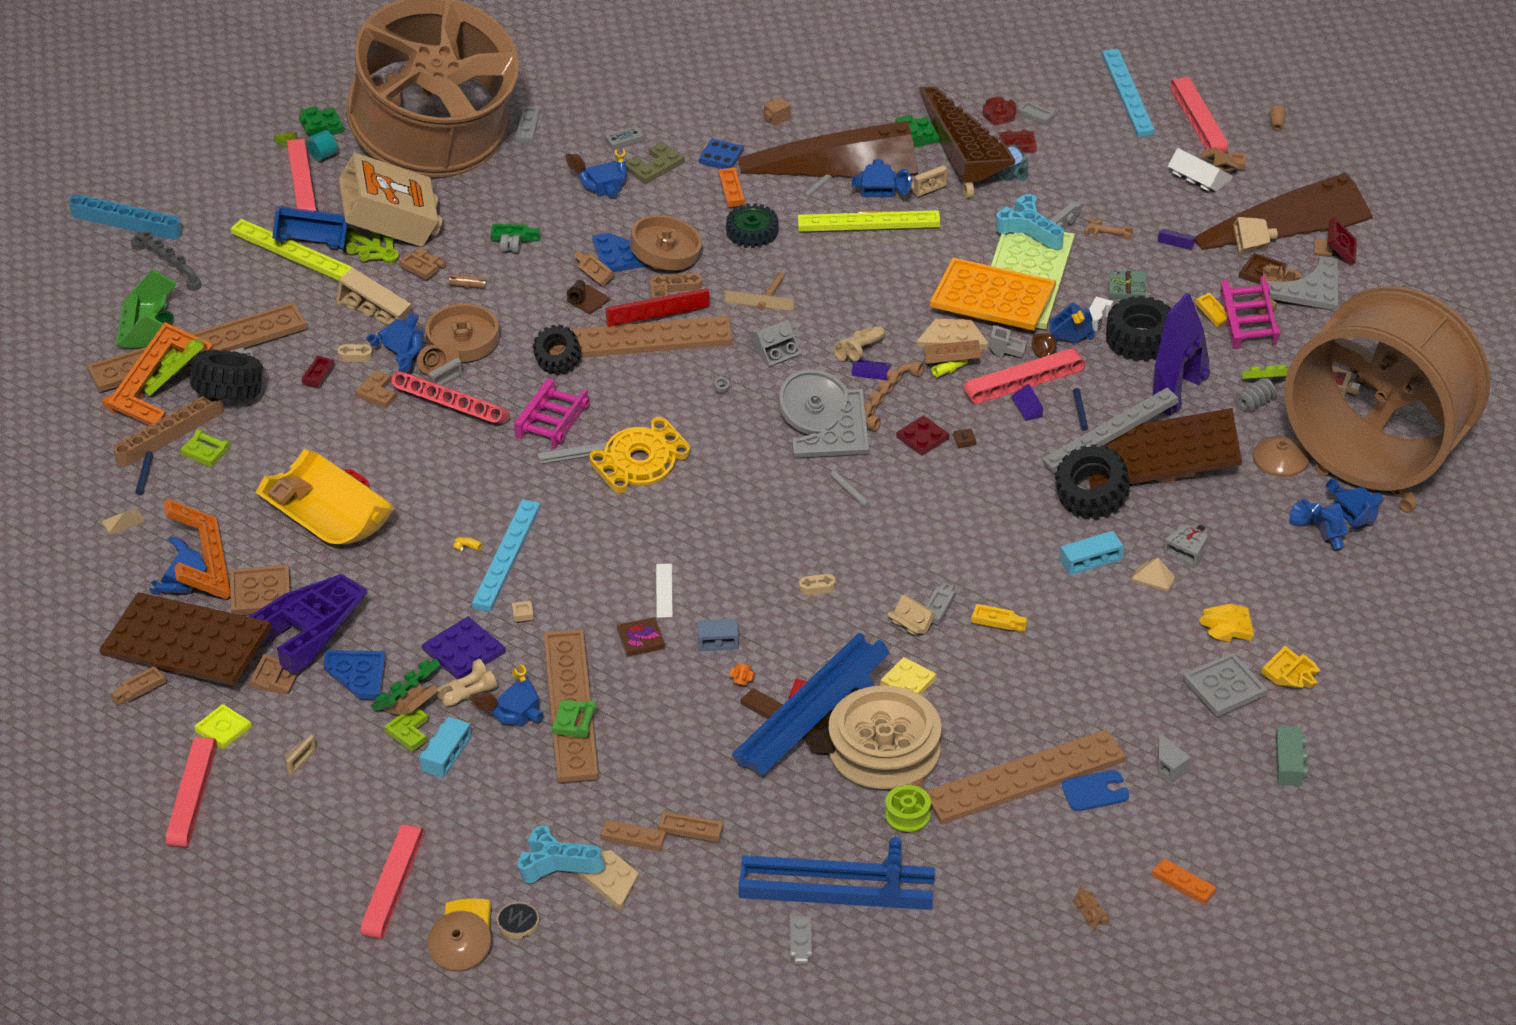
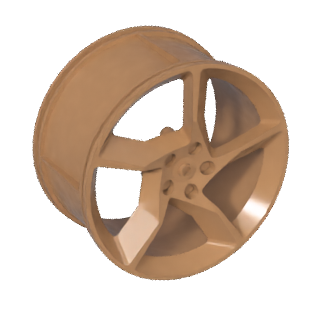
M397 0L374 12L365 21L356 39V75L351 84L346 102L347 121L358 143L366 152L379 161L427 177H449L463 174L488 161L497 152L504 140L508 119L506 101L514 89L519 70L517 51L509 34L490 15L473 5L459 0ZM408 61L397 76L381 86H376L370 76L379 69L393 63ZM472 77L479 81L493 98L490 103L478 111L473 108L458 86ZM412 83H417L423 87V96L431 97L433 94L439 96L451 116L449 118L420 115L397 106L391 99Z
M1399 286L1371 288L1359 292L1345 301L1323 328L1297 352L1289 366L1285 379L1284 396L1286 411L1292 428L1304 448L1320 465L1332 474L1363 488L1384 491L1405 489L1417 485L1433 475L1463 436L1478 422L1489 399L1490 370L1486 354L1476 334L1465 320L1448 305L1431 295L1411 288ZM1342 337H1363L1379 341L1373 354L1367 348ZM1333 362L1361 371L1378 390L1375 394L1378 402L1365 418L1358 416L1342 396L1334 378ZM1415 400H1420L1443 430L1442 434L1432 438L1405 439L1383 432V427L1394 410Z

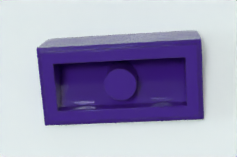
M1162 229L1158 233V242L1189 250L1193 249L1197 239L1195 236Z
M860 359L852 364V376L887 380V373L891 369L892 364Z
M1030 384L1025 385L1011 395L1025 421L1043 417V405Z

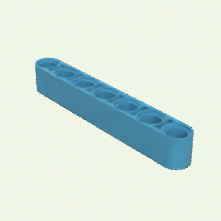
M73 195L69 198L71 216L74 218L136 232L150 231L153 236L172 240L178 239L182 235L180 219L173 215L83 195Z

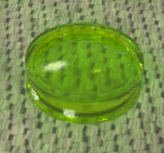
M297 132L273 135L274 143L298 139Z

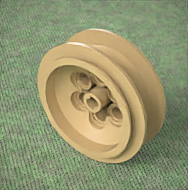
M896 686L867 687L843 698L831 713L829 735L833 745L836 747L834 753H829L831 761L843 776L859 785L875 789H893L905 784L911 785L912 782L926 777L939 760L941 750V720L939 714L927 699L916 692Z

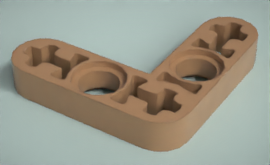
M697 273L654 276L650 280L652 298H657L656 295L659 294L668 296V292L699 290L703 285L702 276Z

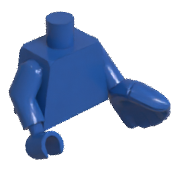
M875 159L873 164L865 166V171H861L858 176L852 177L851 187L861 188L862 185L861 197H895L896 186L901 195L905 196L910 191L912 177L908 169H901L896 173L892 171L889 164H883V160Z
M409 313L406 320L395 319L391 324L379 331L377 336L371 333L366 337V340L371 342L370 344L373 347H377L381 339V343L398 354L395 360L398 362L399 372L409 373L412 368L413 359H417L418 353L423 349L422 338L424 332L416 326L419 316L414 313Z
M1330 479L1325 486L1329 488L1331 494H1335L1334 504L1340 503L1344 519L1355 530L1365 524L1372 525L1378 516L1379 504L1383 502L1382 495L1379 492L1371 495L1363 487L1344 489L1339 486L1340 484L1336 480Z
M1303 498L1293 505L1289 520L1291 525L1305 526L1314 522L1319 525L1323 540H1331L1333 550L1345 547L1342 536L1347 534V528L1340 503L1322 507L1319 503L1311 504Z
M169 537L168 541L176 547L179 553L162 577V583L160 584L157 580H153L151 583L155 588L150 587L149 590L153 595H158L161 592L190 594L194 587L177 581L174 567L180 562L204 572L207 566L200 553L189 549L184 540L177 537Z

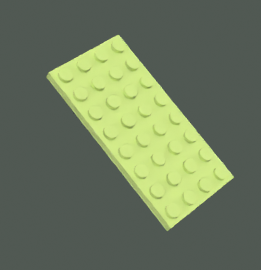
M1009 232L1001 234L991 266L1056 280V287L1036 326L1038 329H1047L1074 243L1075 234L1064 232L1063 247L1057 250L1047 247L1026 233Z

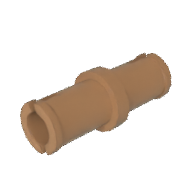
M450 274L449 285L465 286L467 289L469 287L485 289L486 277L470 276V274H466V276Z

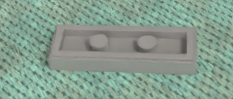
M522 106L516 143L534 142L540 113L539 107Z

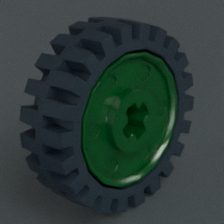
M749 203L746 204V207L739 205V209L737 207L733 208V211L731 210L726 218V234L728 239L732 240L733 244L737 243V246L741 247L744 245V248H748V246H751V249L755 248V246L761 248L762 244L767 246L778 235L777 214L773 209L770 210V207L764 208V205L760 204L757 206L756 203H753V206H750Z

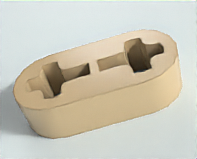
M345 344L337 349L338 359L342 362H368L373 357L371 346L365 344Z
M830 574L802 577L799 580V591L803 595L831 593L835 590L836 579Z

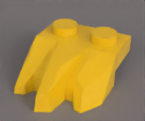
M1225 604L1202 611L1204 615L1201 616L1199 621L1202 625L1211 628L1207 633L1215 639L1230 642L1232 637L1251 641L1254 637L1247 607Z
M1284 646L1260 672L1276 685L1293 688H1303L1305 686L1310 689L1318 683L1312 675L1318 674L1321 670L1305 654L1299 657L1288 647Z

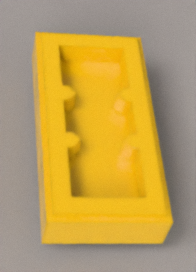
M1210 292L1196 299L1195 304L1217 328L1227 323L1224 307Z

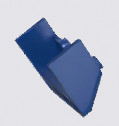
M276 206L272 238L277 241H286V238L325 242L329 244L330 248L339 249V246L344 248L347 226L345 215Z

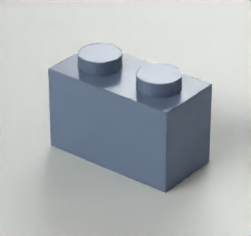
M737 619L697 621L699 651L739 649Z

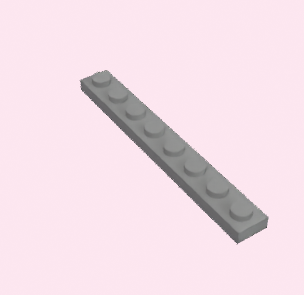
M1165 388L1042 458L1043 464L1054 474L1057 471L1058 464L1062 462V458L1065 455L1069 456L1070 451L1078 450L1084 445L1091 447V444L1101 447V445L1107 444L1179 403L1178 397L1170 389Z

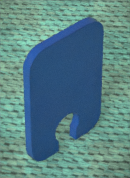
M1116 770L1070 778L1062 783L1064 795L1070 808L1074 811L1123 803L1129 799L1127 787L1120 788L1117 791L1110 790L1107 787L1110 783H1123L1120 772Z

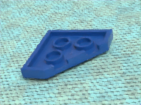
M611 233L592 236V242L599 261L613 272L651 266L636 258L630 249L628 239Z
M326 650L324 670L359 699L375 700V697L381 693L386 654L385 651Z

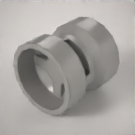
M502 234L501 252L513 251L514 253H519L521 236L514 235L511 237L508 234Z

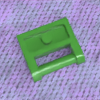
M562 699L552 727L553 734L580 738L587 737L592 714L596 711L597 704L591 700L585 703ZM580 712H585L581 725L576 727Z

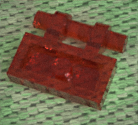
M1021 129V131L1015 132L1011 130L999 132L1000 142L1005 143L1008 148L1015 147L1019 152H1036L1037 145L1034 131Z

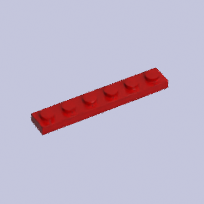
M704 288L605 307L606 325L610 327L710 307L709 290Z

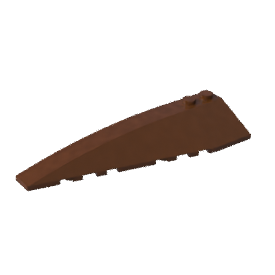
M936 86L919 87L932 125L939 135V140L963 182L973 183L981 181L1015 164L1016 160L1006 144L1003 142L999 143L995 135L991 136L989 134L990 131L982 128L981 124L970 114L963 113V109L960 106L956 107L954 101L946 98V94Z
M909 121L807 138L738 158L741 174L763 175L764 173H772L773 175H780V173L790 174V176L806 174V177L830 175L832 178L836 176L851 178V176H858L861 171H865V166L873 164L875 159L883 160V164H889L892 171L896 173L901 169H908L910 176L918 174Z
M1342 173L1287 192L1238 213L1195 236L1197 237L1195 243L1201 250L1225 247V244L1237 245L1233 224L1238 217L1265 219L1268 229H1277V239L1295 236V233L1305 235L1311 234V231L1320 230V232L1328 231L1329 220L1334 217L1346 228L1372 219L1373 216L1356 183L1346 173Z

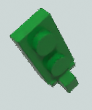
M493 224L490 234L491 241H501L502 234H508L511 237L520 235L521 241L531 242L540 241L541 237L540 228H530L527 224Z

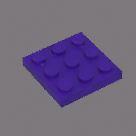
M469 616L422 644V650L432 659L436 658L440 665L456 679L469 675L472 672V663L475 660L480 659L484 665H487L506 653L505 646Z

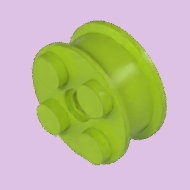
M901 785L893 788L886 796L885 818L890 826L899 831L914 833L928 824L931 817V798L924 789L915 785Z

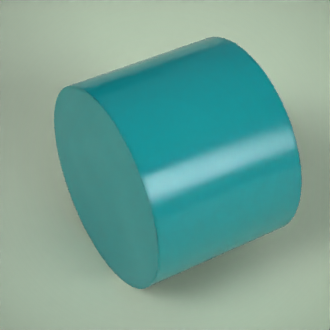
M327 130L317 133L306 140L308 151L317 162L337 153L336 141Z

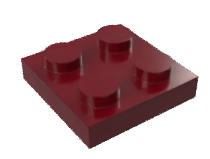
M1334 217L1329 220L1328 245L1339 254L1342 260L1352 265L1356 262L1357 239Z
M923 415L897 431L896 438L923 456L949 440V433Z

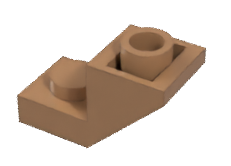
M294 476L280 479L267 493L269 497L284 505L291 496L300 500L312 486L300 477Z

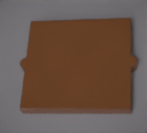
M589 285L585 286L584 299L581 302L572 303L567 298L568 303L589 315L601 309L604 304L610 301V297Z

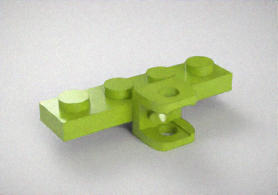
M199 337L196 340H190L183 352H177L173 348L165 355L161 361L163 366L158 370L159 373L155 377L151 376L146 382L145 392L149 396L172 375L175 376L187 365V362L204 347V342Z

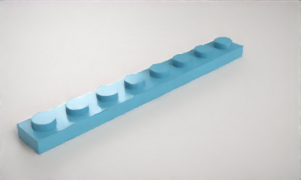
M1119 49L1102 51V58L1137 137L1154 135L1155 129Z
M521 500L472 602L473 609L492 611L539 513V502Z

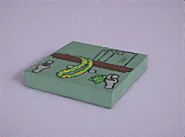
M1110 270L1109 298L1128 299L1133 296L1134 298L1139 296L1146 298V271Z

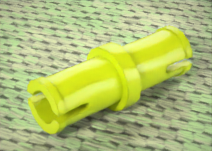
M967 359L946 361L933 366L931 369L932 374L938 378L946 373H953L955 369L967 365L968 361Z

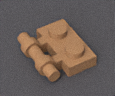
M417 248L415 253L410 252L399 260V266L427 280L438 272V267L445 268L446 262L437 255H431L425 249Z

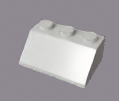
M1179 148L1175 151L1168 167L1173 169V174L1179 177L1185 175L1187 176V181L1193 184L1199 182L1201 183L1200 187L1207 191H1210V189L1218 191L1233 177Z

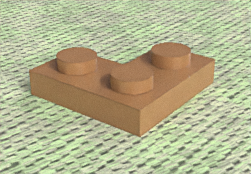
M375 370L355 391V397L387 409L396 399V392L385 388L391 382V376Z

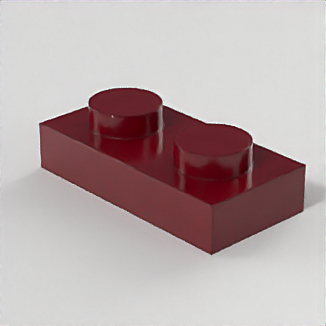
M317 355L301 378L302 384L319 388L334 367V359Z

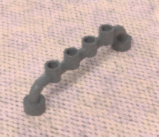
M150 231L137 232L131 239L134 250H142L146 246H150L155 254L163 255L166 262L174 263L177 270L185 271L189 277L186 280L188 290L196 291L201 288L200 278L186 264V258L182 255L176 257L175 251L171 247L164 248V243L161 239L153 240V235Z

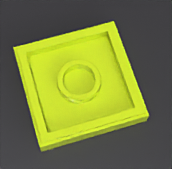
M222 704L196 724L194 730L203 737L215 738L216 746L224 750L248 731L252 724L249 720Z

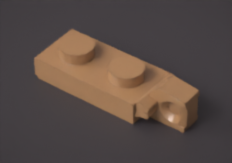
M577 251L573 255L580 262L578 267L602 287L615 274L590 253L584 256L581 252Z
M153 666L122 682L118 690L111 693L112 702L118 706L125 703L126 700L131 701L166 683V677Z

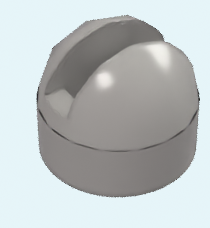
M719 377L714 382V389L717 393H725L729 388V381L724 377Z

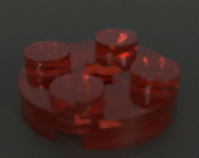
M992 97L986 100L985 105L983 104L982 114L992 125L1012 122L1016 118L1017 106L1011 99L1007 101L1004 100V97Z

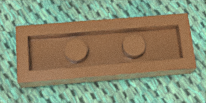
M664 811L658 825V830L666 831L667 834L719 842L724 828V822Z
M606 820L600 838L603 841L661 852L666 839V831Z

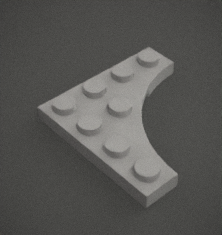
M1320 256L1316 269L1302 279L1289 282H1266L1270 286L1269 298L1337 310L1338 259Z
M863 389L844 390L841 411L838 417L826 426L825 430L818 434L814 433L804 437L792 438L794 458L869 454Z

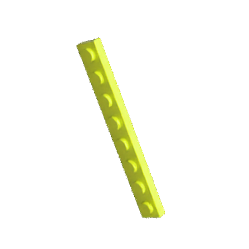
M939 210L798 215V230L805 232L940 227Z
M241 219L231 227V234L338 281L353 268L287 238L286 241H277L272 238L273 232Z

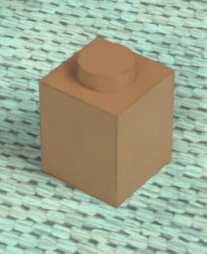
M779 97L764 104L763 116L773 126L791 119V105L782 97Z

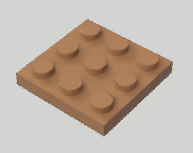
M288 564L230 569L231 613L238 615L253 614L283 594L290 592Z

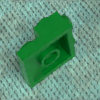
M317 106L302 109L301 114H299L301 125L304 124L305 133L309 134L310 137L324 130L329 131L332 135L344 133V126L335 108L319 111Z
M912 115L896 118L895 123L909 121L914 148L939 143V135L928 117L914 120Z

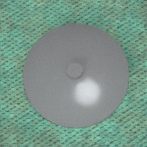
M814 369L801 370L790 375L782 384L778 395V406L782 416L792 427L805 434H818L838 417L844 400V390L848 389L838 378L827 372Z

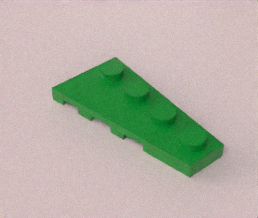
M436 658L430 661L425 659L417 665L419 667L417 670H411L403 676L405 678L403 681H396L389 686L390 691L387 693L384 691L376 696V701L370 705L372 709L376 712L394 705L397 699L406 695L409 689L419 683L418 679H424L440 666Z

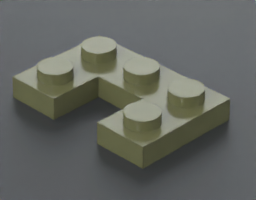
M661 141L649 148V154L656 158L655 160L647 164L635 156L625 162L628 173L644 184H648L685 163V157Z

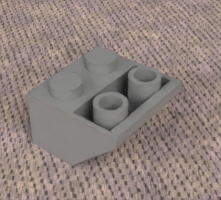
M789 320L749 334L756 353L768 366L801 354Z

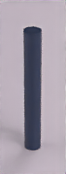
M1075 388L1073 389V395L1081 430L1086 431L1088 430V423L1080 389Z
M147 451L135 491L137 495L143 494L153 458L151 451Z

